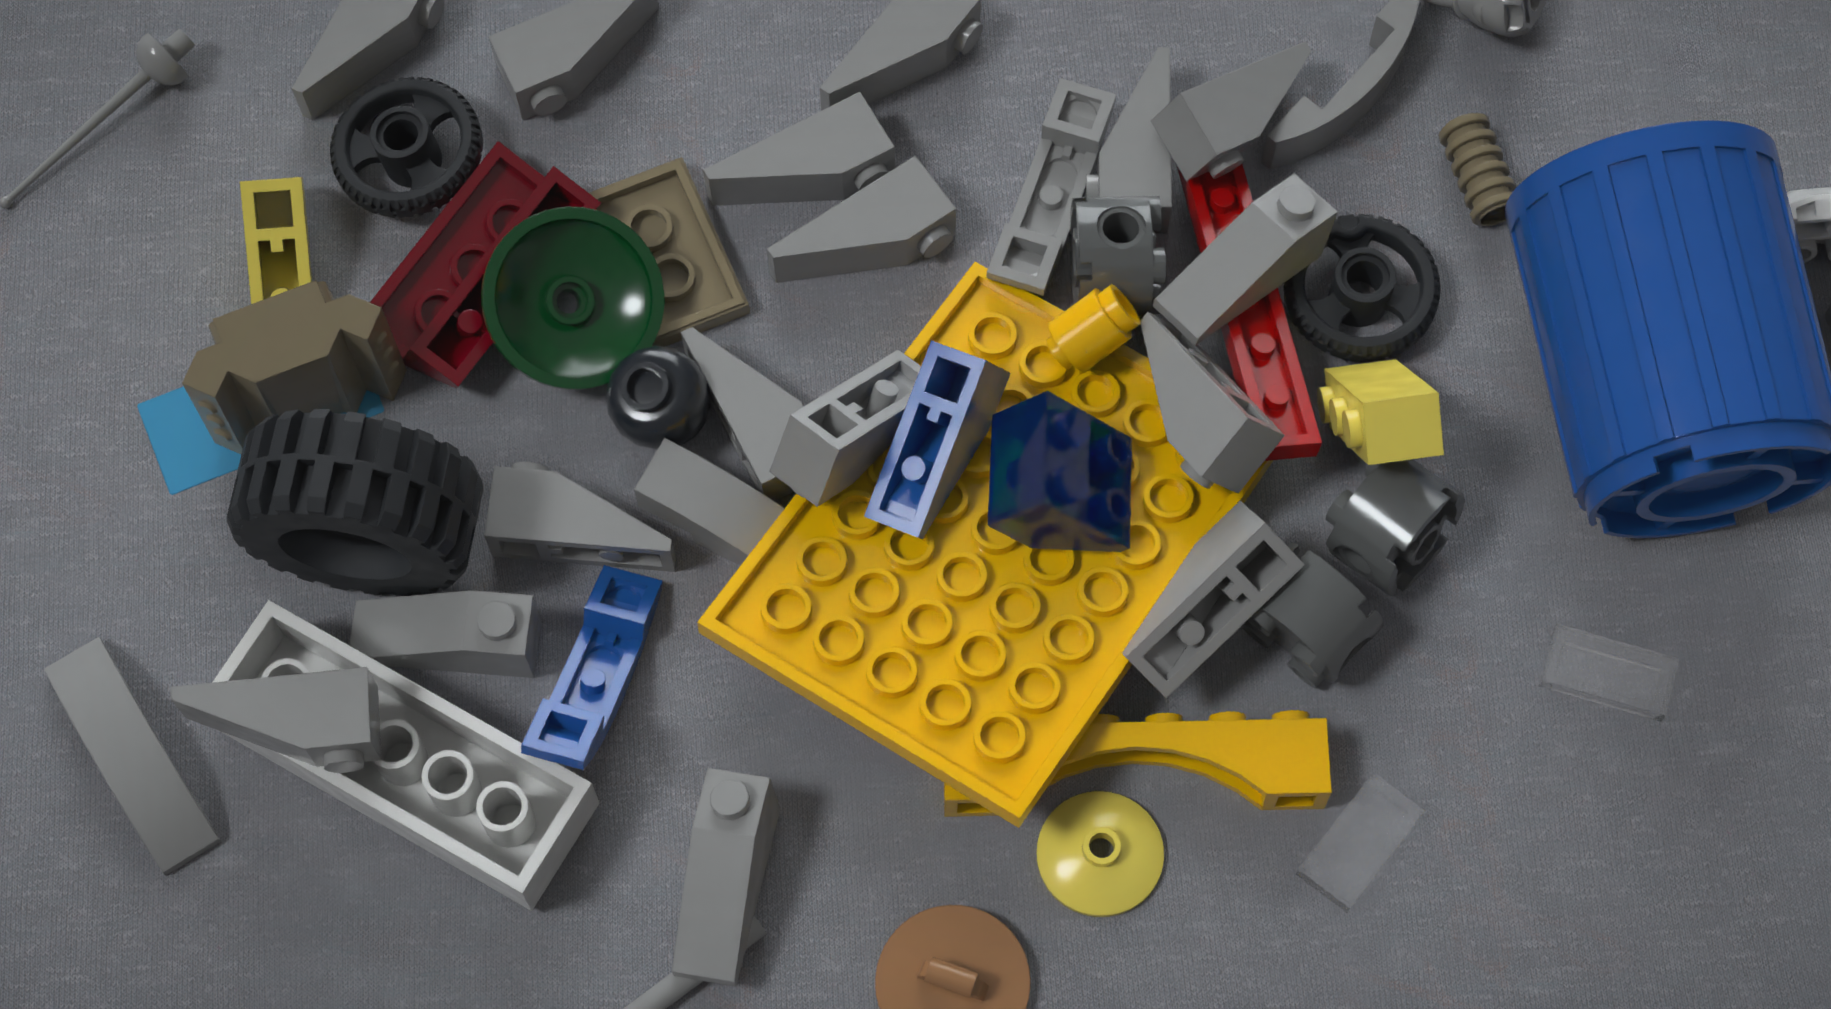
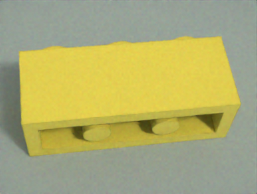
M1392 359L1324 369L1326 386L1318 387L1317 404L1321 422L1323 424L1329 423V427L1334 435L1339 436L1346 443L1347 448H1351L1365 463L1374 465L1444 455L1439 392L1398 360Z

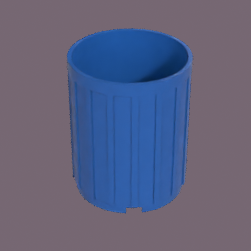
M1685 121L1645 127L1590 143L1562 155L1532 173L1516 187L1505 207L1507 225L1573 497L1577 498L1580 509L1587 512L1588 521L1591 526L1597 525V517L1601 519L1604 534L1626 538H1659L1700 533L1736 525L1734 516L1736 511L1766 501L1769 513L1773 514L1799 504L1831 485V369L1783 180L1780 159L1776 144L1771 136L1756 127L1729 121Z

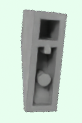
M341 0L292 87L302 116L311 120L316 119L417 47L427 28L433 29L439 22L444 9V0Z
M575 0L488 36L496 66L522 120L535 115L546 116L560 110L566 102L576 99L659 9L658 0Z
M892 0L821 85V111L858 92H861L866 102L870 104L946 69L959 52L967 54L980 38L983 31V24L980 23L981 0Z
M1306 41L1180 93L1150 120L1186 182L1207 172H1210L1213 179H1217L1231 172L1245 161L1241 152L1261 135L1310 55L1311 49Z
M1167 47L1157 48L1099 152L1097 175L1086 174L1085 197L1160 196L1161 230L1155 233H1168L1172 209L1171 155L1150 121L1170 103V48Z
M858 92L704 169L707 197L713 206L844 200L895 169V147L861 92Z
M914 156L768 247L769 274L776 283L906 266L921 256L931 258L942 252L952 242L953 236L956 235V207L918 158Z
M1295 173L1253 201L1155 298L1153 307L1196 346L1321 257L1338 211Z
M1147 312L1141 319V328L1167 440L1185 459L1180 467L1191 479L1205 488L1210 489L1215 483L1239 493L1285 435L1198 344L1195 346L1171 323Z
M691 327L682 331L681 336L685 355L697 363L705 376L709 389L710 404L756 490L773 501L793 493L794 491L791 487L769 471L790 415L804 407L801 401Z
M896 350L792 413L788 419L769 472L791 487L796 494L806 498L816 507L852 485L892 444L921 366L901 351Z
M516 462L512 465V468L494 466L484 533L492 557L675 572L677 560L672 539L556 471H549L546 466L534 462Z
M1239 501L1193 546L1122 654L1167 698L1305 564L1260 517L1242 501Z
M468 590L358 600L355 605L349 646L389 667L534 678L542 618L533 595Z
M367 667L170 687L171 700L186 719L316 767L324 766L326 771L334 773L353 772L362 769L364 762L381 760L378 685Z
M711 768L707 769L691 832L672 965L674 976L737 986L781 809L771 779L768 777Z

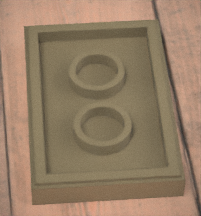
M682 157L589 192V194L601 202L596 210L619 219L633 229L648 246L658 264L663 280L665 306L661 327L652 346L666 347L682 340L681 332L691 327L702 333L750 314L748 301Z

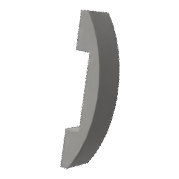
M1390 0L1376 15L1369 45L1375 48L1376 51L1323 109L1303 95L1267 135L1261 160L1262 164L1269 169H1274L1306 158L1340 138L1371 110L1393 80L1402 62L1420 0Z
M1060 78L1042 125L1040 143L1009 223L1004 225L988 267L986 278L1044 296L1070 237L1072 198L1085 197L1086 174H1093L1116 102V94Z
M100 637L95 638L44 669L65 711L101 774L165 876L221 842L194 794L185 784L130 691L129 684Z

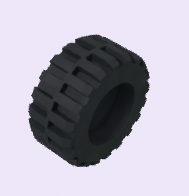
M299 409L285 411L281 416L273 414L265 418L246 436L227 513V523L234 541L239 547H245L247 554L256 560L263 559L267 561L269 567L280 572L288 571L296 574L299 579L312 583L317 581L329 584L331 588L346 591L347 589L361 590L364 594L381 595L382 593H393L396 596H411L414 592L431 594L436 593L439 588L445 590L452 586L467 569L483 494V483L474 463L468 456H460L458 448L448 442L441 443L435 440L432 434L423 430H411L401 426V423L386 418L383 421L366 417V414L350 411L347 414L333 413L330 409H313L311 413H303Z

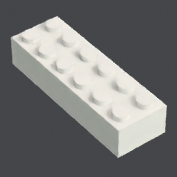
M268 600L212 683L367 667L378 685L381 760L364 762V767L357 771L334 773L326 771L324 766L316 767L227 733L224 734L532 911L599 805V800L592 783L558 763L522 754L521 742Z

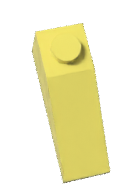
M303 177L240 181L251 304L312 282Z

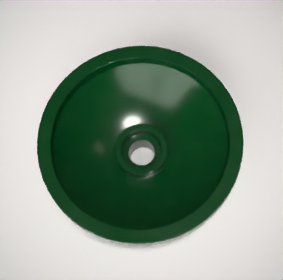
M567 206L534 214L520 222L503 237L493 251L485 269L481 288V306L490 338L497 350L512 367L531 380L546 386L565 390H582L609 383L611 374L621 360L638 349L653 345L663 319L665 293L658 264L648 246L633 229L607 213L591 208ZM561 292H569L575 296L577 308L573 313H565L559 309L557 297Z

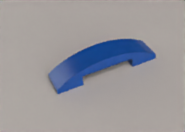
M606 565L603 566L584 607L583 627L550 699L543 698L522 742V754L581 770L586 768L604 741L627 692L654 618L662 591L663 580Z

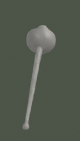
M177 29L168 39L160 44L149 33H146L139 40L136 50L137 59L142 69L8 196L1 197L0 206L2 208H9L12 205V201L150 79L163 85H177L183 82L188 77V74L178 61L195 47L191 39L181 29Z

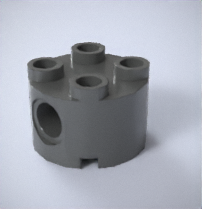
M1160 196L1072 198L1069 236H1073V250L1070 251V279L1073 305L1095 288L1103 291L1113 284L1127 297L1138 316H1144L1147 312L1160 314L1153 307L1155 298L1161 293L1160 284H1165L1166 281L1164 247H1156L1155 233L1161 230Z
M1413 459L1367 465L1365 470L1366 478L1354 493L1349 490L1343 491L1332 503L1325 518L1326 521L1334 526L1326 542L1330 553L1389 596H1395L1397 588L1402 592L1405 591L1426 571L1448 540L1447 537L1441 534L1445 520L1456 526L1465 503L1463 493Z
M1293 542L1287 544L1299 558L1298 553L1301 551L1298 547L1299 544ZM1308 550L1300 559L1305 565L1241 627L1249 636L1265 648H1268L1274 641L1292 657L1287 663L1288 667L1306 684L1317 688L1323 680L1330 683L1336 681L1349 660L1368 641L1373 639L1384 626V622L1376 609L1372 610L1366 617L1359 607L1367 598L1338 570Z

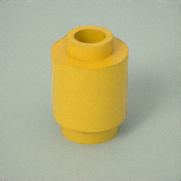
M1111 284L1103 291L1095 288L1049 322L1048 328L1051 337L1046 340L1050 352L1062 367L1068 370L1074 366L1079 371L1086 372L1132 338L1131 331L1139 326L1141 321L1127 297L1115 285Z

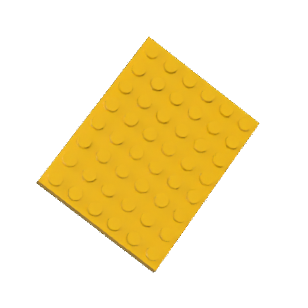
M974 262L904 354L922 366L932 340L987 360L1011 374L988 433L924 538H917L864 517L889 452V446L852 485L820 506L816 507L806 498L795 494L701 616L697 624L699 633L1019 828L1132 666V663L1122 652L1193 546L1239 501L1244 503L1274 460L1264 461L1239 493L1215 483L1210 489L1201 486L1182 470L1180 465L1185 459L1167 440L1149 358L1123 344L1086 372H1081L1074 366L1068 370L1065 369L1054 358L1046 343V340L1051 337L1048 323L1064 311L1027 290L986 278L988 268Z

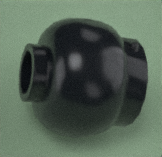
M658 345L638 349L621 360L610 376L605 395L608 415L619 433L640 447L658 450L664 438L677 445H683L697 436L704 426L708 410L711 408L708 384L697 363L677 349Z

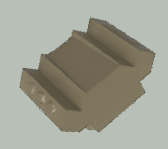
M315 280L213 318V322L208 327L215 345L196 352L182 384L213 441L220 446L242 454L245 438L248 433L265 418L273 414L281 416L285 411L298 409L303 413H311L313 409H330L333 413H347L348 411L357 413L367 390L394 401L407 369L381 307L351 294L334 300L327 283Z

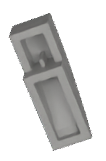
M666 438L662 441L634 488L638 507L691 533L694 543L740 566L785 509L737 477Z

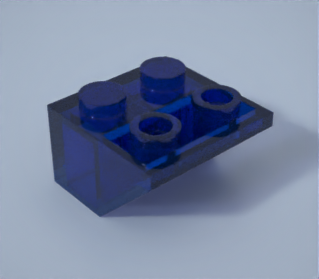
M1045 391L993 414L988 526L1030 548L1122 552L1130 549L1132 438L1049 391Z

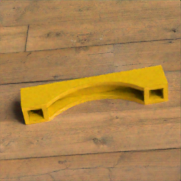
M1287 710L1274 713L1271 716L1272 719L1246 720L1244 713L1226 711L1211 714L1207 721H1183V716L1180 714L1156 713L1147 716L1145 722H1120L1118 716L1098 714L1048 787L1064 778L1095 768L1128 764L1166 766L1204 776L1235 791L1260 810L1324 809L1332 793L1327 718H1310V714L1306 711ZM944 783V817L998 816Z

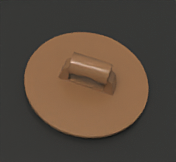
M937 906L910 917L890 936L877 964L875 975L876 997L880 1009H1026L1030 995V970L1021 944L1012 931L1000 920L987 912L969 906Z

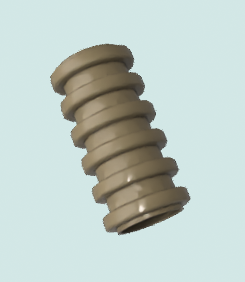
M1468 113L1449 121L1439 132V141L1446 147L1445 156L1448 161L1452 162L1451 170L1453 175L1459 178L1457 183L1460 192L1465 194L1464 203L1467 208L1472 210L1470 212L1472 223L1477 226H1493L1507 221L1505 207L1510 195L1516 189V183L1514 179L1508 177L1510 174L1508 164L1501 161L1503 159V152L1499 146L1495 145L1497 137L1495 132L1489 129L1490 120L1488 116L1482 113Z

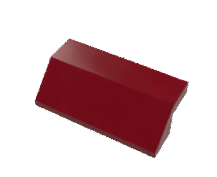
M497 141L370 301V303L383 309L405 366L457 389L493 343L483 318L481 288L486 266L496 246L516 225L534 214L567 206L596 210L601 202L555 166L544 177L501 142Z

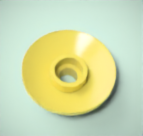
M1086 792L1064 801L1048 816L1042 826L1037 842V865L1046 888L1065 907L1074 912L1092 917L1116 916L1137 907L1154 890L1159 881L1164 863L1163 840L1152 817L1135 801L1112 792ZM1104 838L1112 844L1114 851L1108 857L1099 858L1091 853L1090 843L1095 839Z

